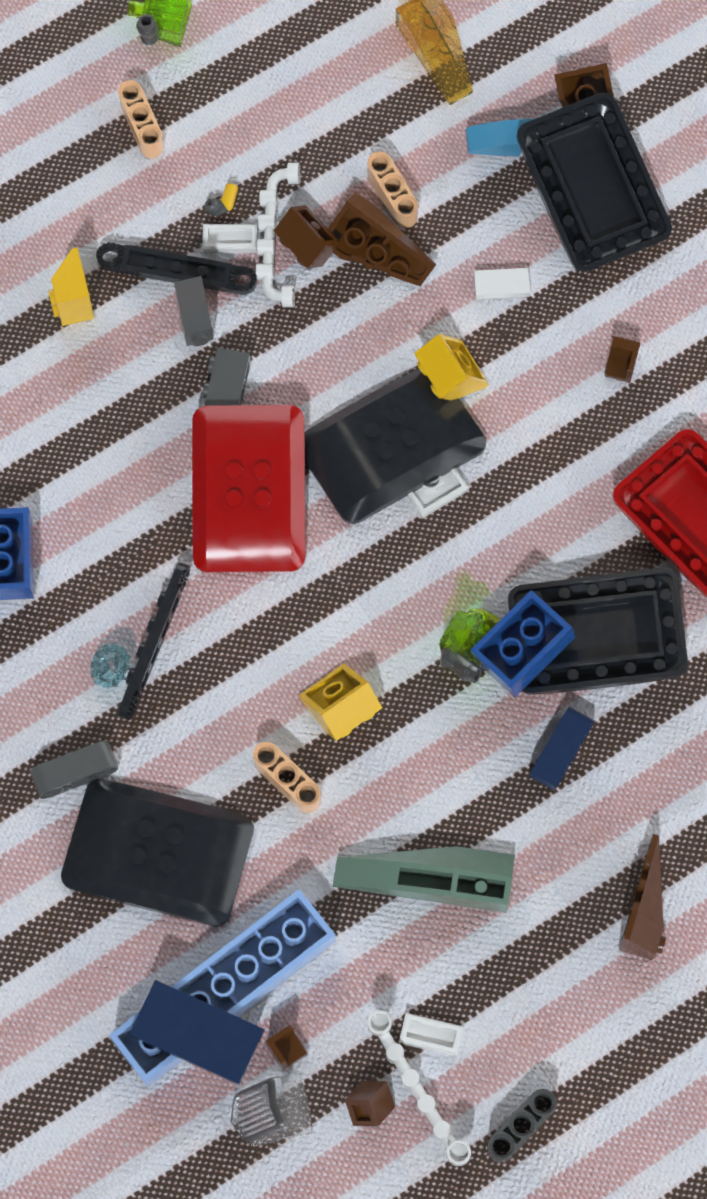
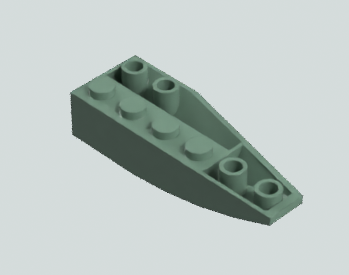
M455 846L337 857L333 887L507 913L515 855Z

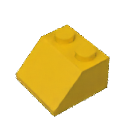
M78 247L72 248L51 278L53 289L48 290L54 317H60L62 326L94 319Z
M438 334L414 353L418 359L417 366L419 370L429 377L432 382L430 387L438 398L450 401L459 399L484 389L489 385L462 340Z
M345 663L298 695L323 730L336 741L349 735L355 727L364 721L370 720L376 712L382 709L369 683Z

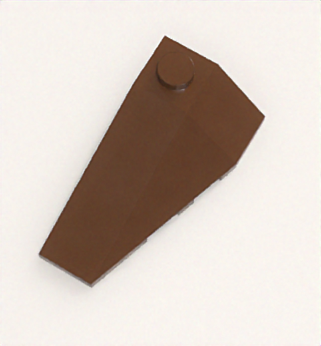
M607 63L554 74L559 102L563 108L599 93H608L614 97Z
M356 191L348 199L328 228L340 242L333 254L346 261L352 260L364 264L366 268L389 273L391 277L421 287L436 266L383 212Z
M653 834L619 948L620 951L652 961L656 953L662 954L666 937L661 936L664 924L659 835Z

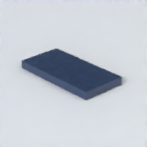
M155 980L129 1035L239 1086L265 1030Z

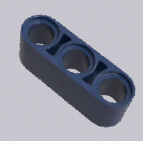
M569 706L536 761L529 777L555 791L595 720Z

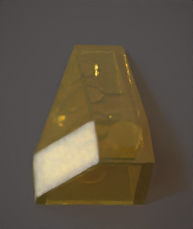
M411 0L397 7L395 13L396 27L449 105L472 94L473 89L455 20L443 1Z

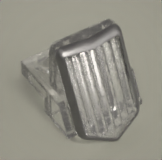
M301 1073L254 1081L239 1088V1092L233 1098L230 1122L242 1140L251 1143V1147L276 1143L282 1139L308 1135L314 1132Z

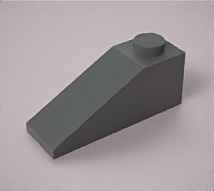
M199 276L174 282L178 314L186 345H205L208 341L213 340V333L202 277Z

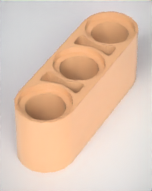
M133 80L125 81L118 89L123 114L142 155L151 159L161 155L164 149L161 129L140 84ZM128 96H136L134 99H127ZM141 117L146 118L144 121H136V119ZM150 139L156 140L154 143H146Z
M374 152L369 156L367 165V176L397 226L401 228L412 227L416 223L418 215L416 198L391 157L385 152ZM378 166H381V167H384L385 169H384V170H381V171H377V170H375L374 168H375V167H378ZM388 188H396V189H398V191H396V192H389V191H387V189H388ZM409 209L411 212L404 214L400 210Z
M265 741L256 745L253 751L255 768L300 811L304 813L316 811L321 803V793L318 785L273 743ZM263 753H271L274 759L269 763H263L259 760V757ZM285 772H290L295 776L293 781L288 783L282 782L279 777ZM308 791L314 793L316 797L311 802H304L300 799L301 794Z

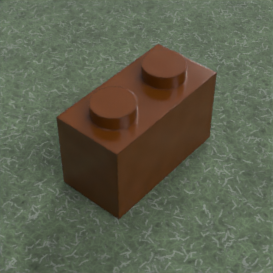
M306 205L291 207L273 230L280 238L281 244L289 248L297 257V261L307 269L322 267L340 244Z

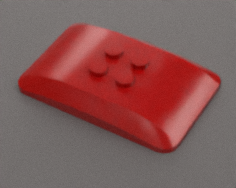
M219 405L202 406L194 412L192 418L193 561L196 568L206 573L293 572L299 570L304 565L306 558L304 415L297 406Z
M685 429L673 436L614 488L612 496L616 506L636 528L707 598V442L694 430Z

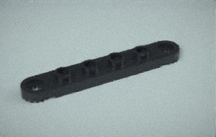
M114 242L103 243L96 251L98 265L103 270L172 283L201 276L205 289L238 295L250 294L257 286L255 271L247 266L232 265V263L132 245H120ZM111 251L115 252L118 256L112 263L109 261L108 263V261L105 262L103 260L105 253ZM241 275H245L251 280L249 285L241 287V285L236 284V279Z
M181 562L177 564L166 592L162 591L157 601L159 610L156 617L152 616L146 629L149 635L145 643H140L136 653V658L139 660L135 668H130L126 678L128 687L118 716L131 720L135 713L133 708H137L138 700L143 694L181 599V592H183L186 586L185 581H188L186 577L190 575L191 566Z

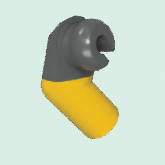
M227 183L222 198L217 200L215 198H212V200L208 199L205 203V209L208 214L217 217L232 210L238 186Z

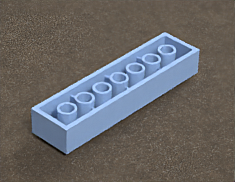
M298 889L172 987L240 1017L336 942V934L300 889ZM138 1012L113 1031L109 1037L148 1088L183 1060L129 1035L139 1015Z

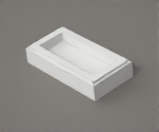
M203 224V253H257V224Z
M515 268L474 271L475 298L530 297L529 269Z
M406 1013L399 1043L457 1057L464 1026Z

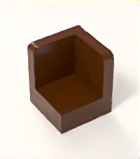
M614 336L604 376L630 383L641 343Z
M291 1025L266 1040L268 1050L282 1071L308 1055Z
M362 1081L345 1099L353 1126L378 1127L395 1108L387 1081Z

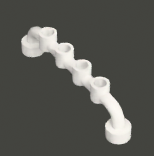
M288 163L287 168L279 169L272 173L268 179L266 190H260L259 195L260 206H265V214H259L258 217L259 231H264V239L257 240L258 255H263V264H256V279L262 280V289L265 295L273 301L282 302V307L295 306L294 285H283L281 291L273 288L275 232L273 230L277 226V185L283 179H287L288 184H300V163Z
M381 1010L373 1012L368 1018L369 1031L379 1037L386 1049L387 1060L395 1064L402 1075V1085L406 1089L411 1090L417 1100L418 1111L422 1115H426L433 1126V1136L438 1141H442L447 1149L446 1156L448 1161L454 1166L465 1165L471 1156L470 1146L462 1140L455 1141L453 1138L450 1124L442 1120L435 1108L434 1098L427 1095L420 1084L419 1073L411 1069L404 1057L403 1047L395 1043L389 1033L392 1025L389 1014Z

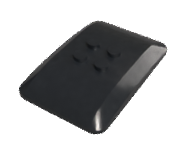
M608 93L596 94L528 121L519 127L516 135L517 142L551 222L571 264L576 270L581 272L594 270L668 239L672 231L670 219L620 107L612 95Z
M419 369L359 399L304 432L305 463L341 519L346 523L356 524L362 522L408 496L409 493L419 490L423 485H428L440 476L442 477L451 472L452 469L458 468L478 457L486 448L485 436L460 399L450 401L438 398L430 387L432 382L429 377L425 376Z
M655 568L515 586L508 595L510 611L532 590L573 628L575 639L521 691L525 694L572 692L667 680L682 676L688 668L679 580L677 574L669 568Z
M97 779L92 781L86 788L62 867L61 880L65 887L72 891L212 927H219L228 922L231 916L252 841L254 826L249 817L236 812L153 790Z

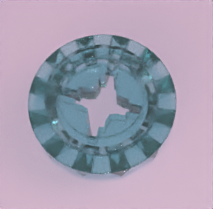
M109 643L102 646L95 653L91 661L90 672L93 681L97 685L109 689L110 687H118L121 680H127L125 674L127 670L131 669L129 660L132 657L127 654L126 648L116 643ZM107 661L114 662L115 671H110L111 668Z

